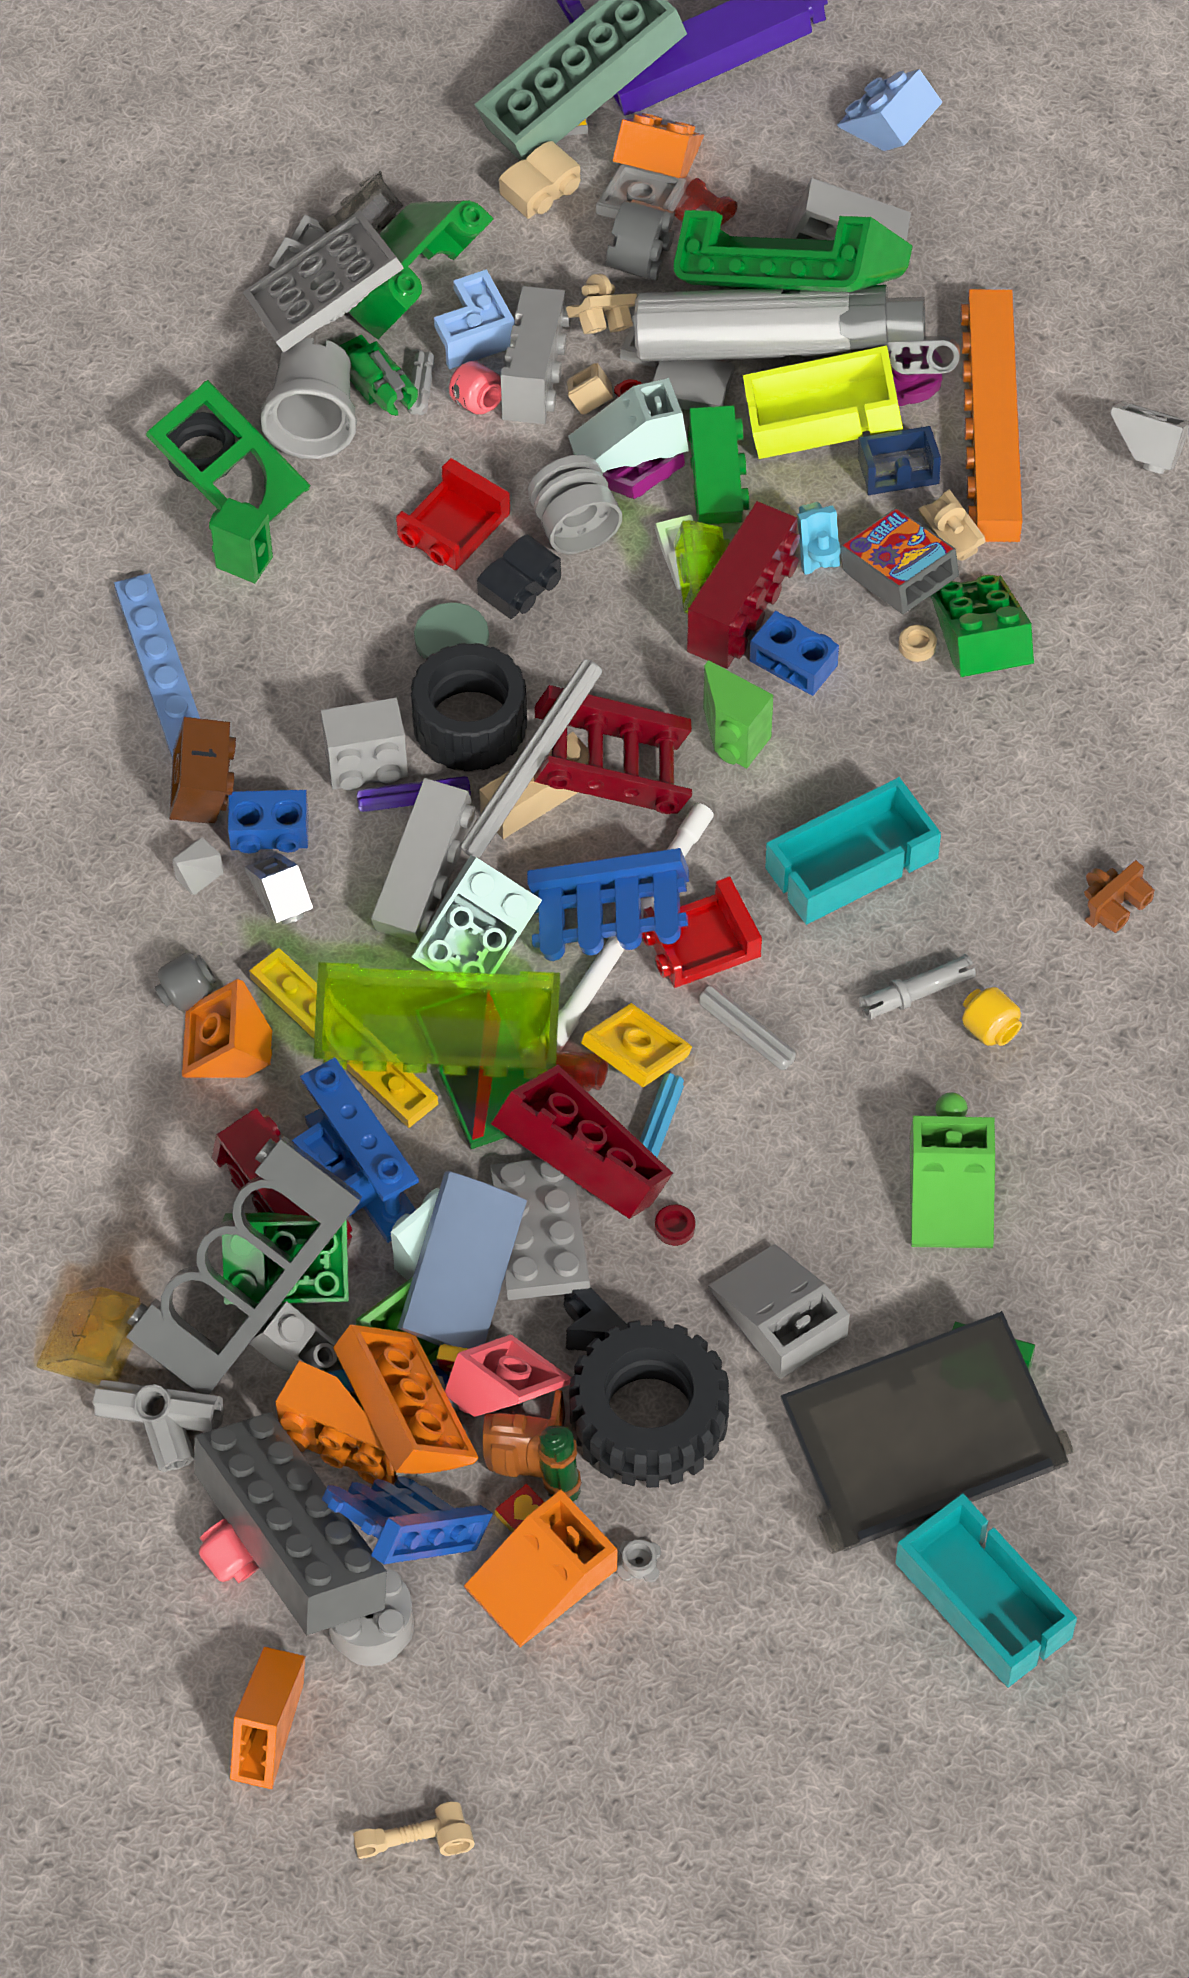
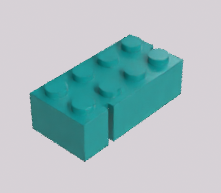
M898 777L767 842L765 869L783 894L788 892V901L807 925L901 878L903 868L910 873L938 859L941 832L902 779Z
M961 1494L898 1542L895 1564L1001 1682L1009 1688L1037 1666L1039 1656L1044 1661L1073 1638L1077 1617L995 1527L987 1533L988 1520L964 1494ZM986 1539V1545L984 1549L981 1545L985 1542Z

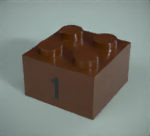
M191 717L183 718L173 749L169 820L216 823L219 812L226 811L228 795H232L234 786V772H229L230 760L234 759L236 737H230V722Z

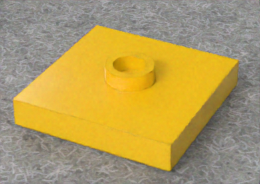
M632 1003L587 1031L581 1042L582 1045L641 1087H645L683 1061L692 1049L688 1042Z

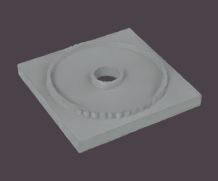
M359 210L243 291V294L284 353L315 330L342 317L361 302L372 290L404 268Z

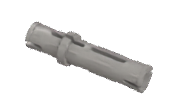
M964 954L957 959L903 981L899 978L889 982L888 987L859 997L860 1007L865 1005L871 1006L862 1010V1013L867 1020H872L874 1017L896 1008L900 1010L909 1008L913 1001L965 980L973 979L976 976L975 968L969 970L966 968L959 971L964 967L972 965L973 962L968 955Z

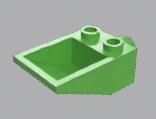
M954 1092L945 1093L936 1102L935 1111L937 1116H913L909 1136L911 1247L993 1248L995 1117H966L968 1111L966 1100L960 1094Z

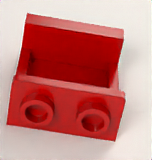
M450 458L442 466V482L410 515L401 511L396 516L397 535L406 546L410 548L417 547L427 553L430 559L437 565H447L457 571L510 515V493Z
M730 876L716 881L714 895L680 907V913L686 912L688 916V926L681 927L680 938L675 943H661L655 931L642 932V939L647 947L653 945L657 953L655 962L662 978L668 976L674 988L761 957L762 937ZM651 906L643 909V918L655 917Z

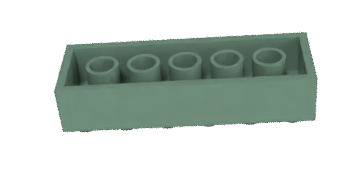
M599 0L474 105L486 128L520 161L526 160L542 144L553 141L555 144L687 35V32L677 9L667 0Z

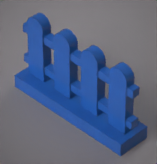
M681 848L527 871L528 886L532 894L542 900L534 914L539 913V934L532 935V944L534 948L540 947L546 960H559L565 953V944L578 942L584 954L596 955L603 949L604 938L617 936L619 944L623 949L633 950L641 944L642 932L655 931L661 943L673 944L680 938L681 927L688 926L686 912L680 913L679 893L687 892L686 882H689V868ZM654 896L655 917L642 919L641 898ZM615 902L616 923L603 924V904ZM577 908L578 928L565 930V909Z
M402 1476L397 1478L395 1485L376 1479L371 1488L358 1482H352L348 1492L338 1486L328 1485L322 1497V1500L328 1504V1508L334 1512L341 1513L360 1526V1530L367 1535H373L378 1539L371 1556L382 1564L475 1551L493 1515L492 1512L481 1505L454 1508L433 1494V1491L428 1487L421 1486L414 1480Z

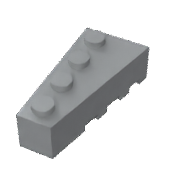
M522 286L516 310L515 326L513 325L511 330L510 347H507L505 355L506 367H502L501 371L502 420L546 424L548 411H555L557 391L552 390L553 383H560L562 362L557 361L558 355H565L567 334L562 333L563 327H570L571 318H568L566 307L569 305H566L565 290Z
M424 778L371 917L376 931L419 944L435 915L434 911L439 900L443 899L446 894L449 878L462 851L460 848L461 843L477 818L475 806L472 804L468 791Z

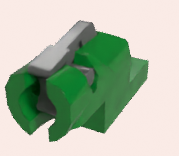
M361 334L339 345V347L345 350L351 362L350 381L369 405L376 402L383 410L394 416L399 415L398 409L394 405L395 402L400 401L407 410L414 405L418 397V389L377 341L369 344Z

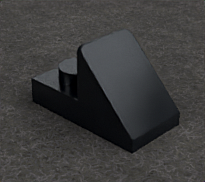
M591 1287L572 1290V1293L564 1294V1308L567 1314L576 1321L566 1330V1349L586 1351V1347L595 1338H599L601 1341L605 1340V1331L615 1326H618L620 1331L627 1329V1324Z

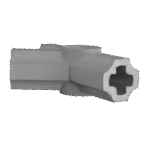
M101 1380L99 1386L95 1389L93 1399L94 1415L97 1417L144 1423L158 1469L161 1472L176 1470L190 1465L194 1460V1451L187 1430L208 1432L218 1429L222 1425L224 1415L223 1398L220 1396L165 1389L155 1384L143 1386ZM164 1397L165 1406L162 1412L154 1416V1403Z

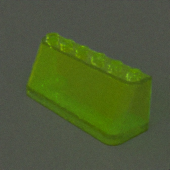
M318 962L313 1059L325 1063L335 1057L344 1070L347 1069V1063L363 1064V1071L387 1072V1065L403 1066L404 1073L426 1074L427 1067H443V1074L467 1075L468 1068L484 1069L483 1076L507 1077L508 1070L524 1071V1078L533 1079L556 1066L561 975L555 972L520 971V975L376 969L361 968L359 964Z

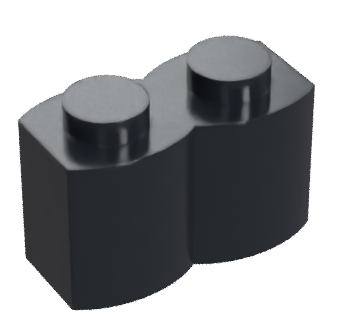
M526 534L515 541L502 557L492 562L477 578L478 596L509 619H513L519 612L525 614L533 607L536 596L540 595L544 590H552L561 579V558Z

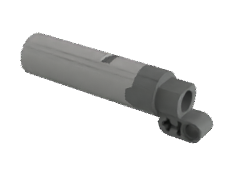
M874 285L853 292L770 288L639 293L635 299V347L637 349V357L641 362L785 358V355L802 357L838 356L887 346L888 353L890 354V363L895 371L901 374H938L952 371L957 366L960 358V346L955 339L949 336H926L925 297L888 298L887 285ZM942 345L948 346L953 351L954 358L945 364L936 361L933 355L935 348ZM923 346H929L926 356L928 364H922L923 356L913 357L910 364H904V359L897 357V355L902 353L903 347H909L911 354H922Z

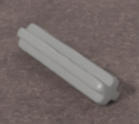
M710 985L702 991L699 996L700 1005L780 1070H786L793 1064L796 1059V1052L716 986Z

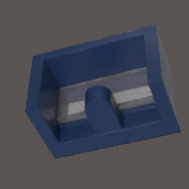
M931 426L859 437L858 461L868 495L940 484L941 456Z

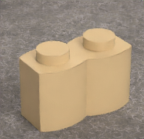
M553 141L546 142L535 149L526 160L515 163L500 176V195L527 219L537 213L544 214L550 209L554 200L559 199L563 195H571L578 188L581 181L580 165Z

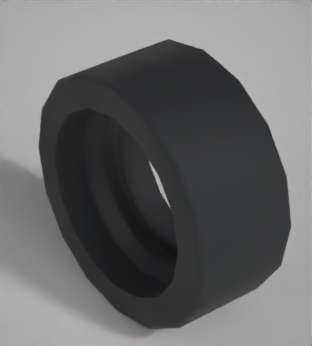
M206 412L193 413L167 436L179 449L186 441L199 436L214 437L222 442V449L209 458L195 459L187 457L201 472L236 443L234 434L215 414ZM169 460V466L178 477L190 482Z

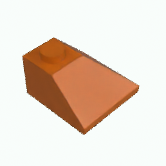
M240 979L232 981L200 999L193 1007L186 1011L182 1077L247 1078L271 1065L272 1029L244 981Z

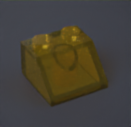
M104 1287L67 1294L38 1360L37 1368L99 1385L101 1380L118 1382L134 1344L126 1337L132 1329V1326L127 1321L141 1304L140 1298Z

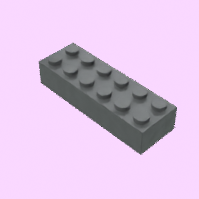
M272 1412L195 1435L194 1474L227 1522L232 1525L236 1535L306 1636L385 1609L386 1569L380 1561L371 1556L373 1551L350 1519L327 1507L328 1504L322 1500L326 1486Z

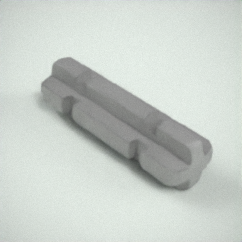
M418 351L414 356V367L411 376V382L418 389V397L408 412L413 415H424L428 410L429 402L427 401L430 396L434 355L429 351Z

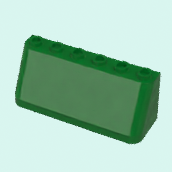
M685 210L673 267L676 276L690 285L853 292L901 277L909 266L913 245L872 217L839 216L835 240L730 236L720 229L723 216L716 211Z

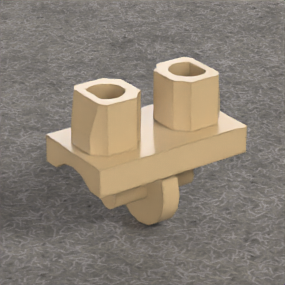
M594 274L588 278L586 285L582 287V294L587 298L584 299L581 305L566 307L568 318H580L583 334H594L607 329L604 315H606L610 332L623 331L633 326L629 308L635 306L637 294L611 295L615 292V286L610 283L606 275Z
M950 489L943 493L935 502L918 509L919 514L932 532L956 548L957 560L963 561L976 554L978 551L977 547L986 542L985 536Z

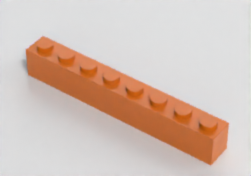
M969 289L968 304H961L960 312L961 326H967L968 332H962L961 340L962 354H968L969 361L963 360L962 369L963 382L970 384V389H964L963 398L964 411H971V418H965L964 428L965 440H972V447H966L965 459L966 469H973V476H967V499H974V506H968V515L985 536L986 542H1020L1022 498L1012 290Z

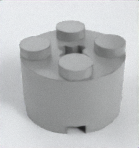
M386 1570L384 1610L372 1613L374 1614L373 1618H366L364 1616L328 1628L334 1647L356 1664L376 1666L388 1663L397 1657V1654L412 1639L414 1617L411 1595L401 1576L393 1570Z

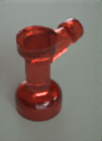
M695 178L686 188L685 193L689 198L685 200L681 207H677L674 210V216L683 222L685 210H697L704 204L711 211H716L723 216L721 225L734 217L738 204L729 196L717 197L706 188L704 181L700 178Z

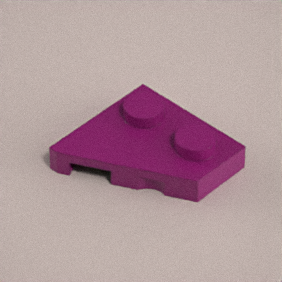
M679 453L671 458H657L644 461L634 467L623 466L605 471L603 476L607 480L608 488L611 491L636 499L685 466L684 454Z

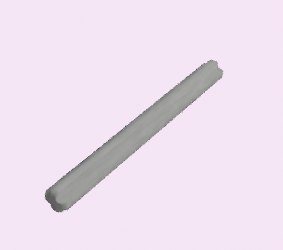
M584 659L486 805L461 843L460 848L467 855L477 858L481 857L601 676L602 669L595 662Z

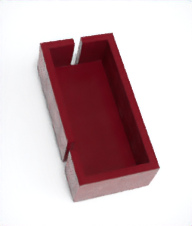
M756 501L688 608V653L707 661L709 660L728 669L734 658L740 659L743 656L748 645V635L751 631L757 632L760 629L765 617L764 610L768 603L772 605L776 603L782 590L781 583L785 576L791 578L797 568L799 558L795 556V550L800 540V535L796 534L797 517Z

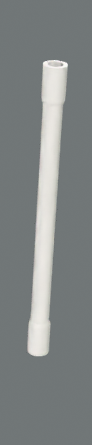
M695 803L678 828L677 835L667 850L681 848L685 858L693 844L699 840L714 817L712 810L704 804ZM654 896L641 898L642 919L643 909L650 906L653 907ZM617 936L608 938L603 949L599 952L564 1007L557 1012L541 1037L544 1045L558 1052L562 1050L577 1027L580 1017L625 950L620 946Z

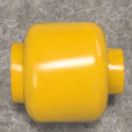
M997 987L986 988L983 991L976 989L967 996L963 1003V1006L966 1008L962 1016L963 1025L979 1041L987 1046L996 1044L1003 1046L1016 1036L1022 1026V1023L1019 1021L1021 1017L1020 1007Z

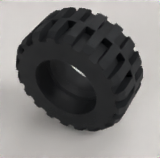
M640 1320L627 1322V1329L620 1331L618 1326H615L605 1331L604 1341L595 1338L586 1347L587 1356H579L574 1366V1376L570 1378V1424L572 1425V1433L576 1445L583 1446V1456L591 1465L598 1461L600 1462V1473L610 1479L613 1478L615 1473L622 1476V1484L635 1486L636 1480L646 1481V1488L659 1487V1480L669 1479L670 1485L683 1481V1473L689 1471L691 1475L697 1474L704 1469V1458L713 1460L719 1451V1442L725 1439L727 1432L730 1394L727 1372L722 1370V1360L716 1351L711 1350L707 1352L708 1342L701 1336L689 1337L688 1328L675 1324L673 1329L664 1327L665 1321L652 1320V1325H641ZM641 1379H657L678 1388L688 1399L689 1407L682 1416L670 1424L655 1428H644L622 1420L611 1409L609 1403L613 1395L626 1384Z

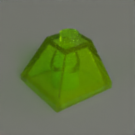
M691 520L681 522L674 540V550L684 614H688V608L730 544V540L723 537L722 527Z

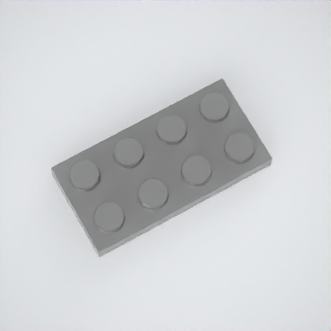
M542 1159L491 1165L494 1187L527 1200L505 1273L508 1300L569 1294L575 1289L590 1288L575 1182Z

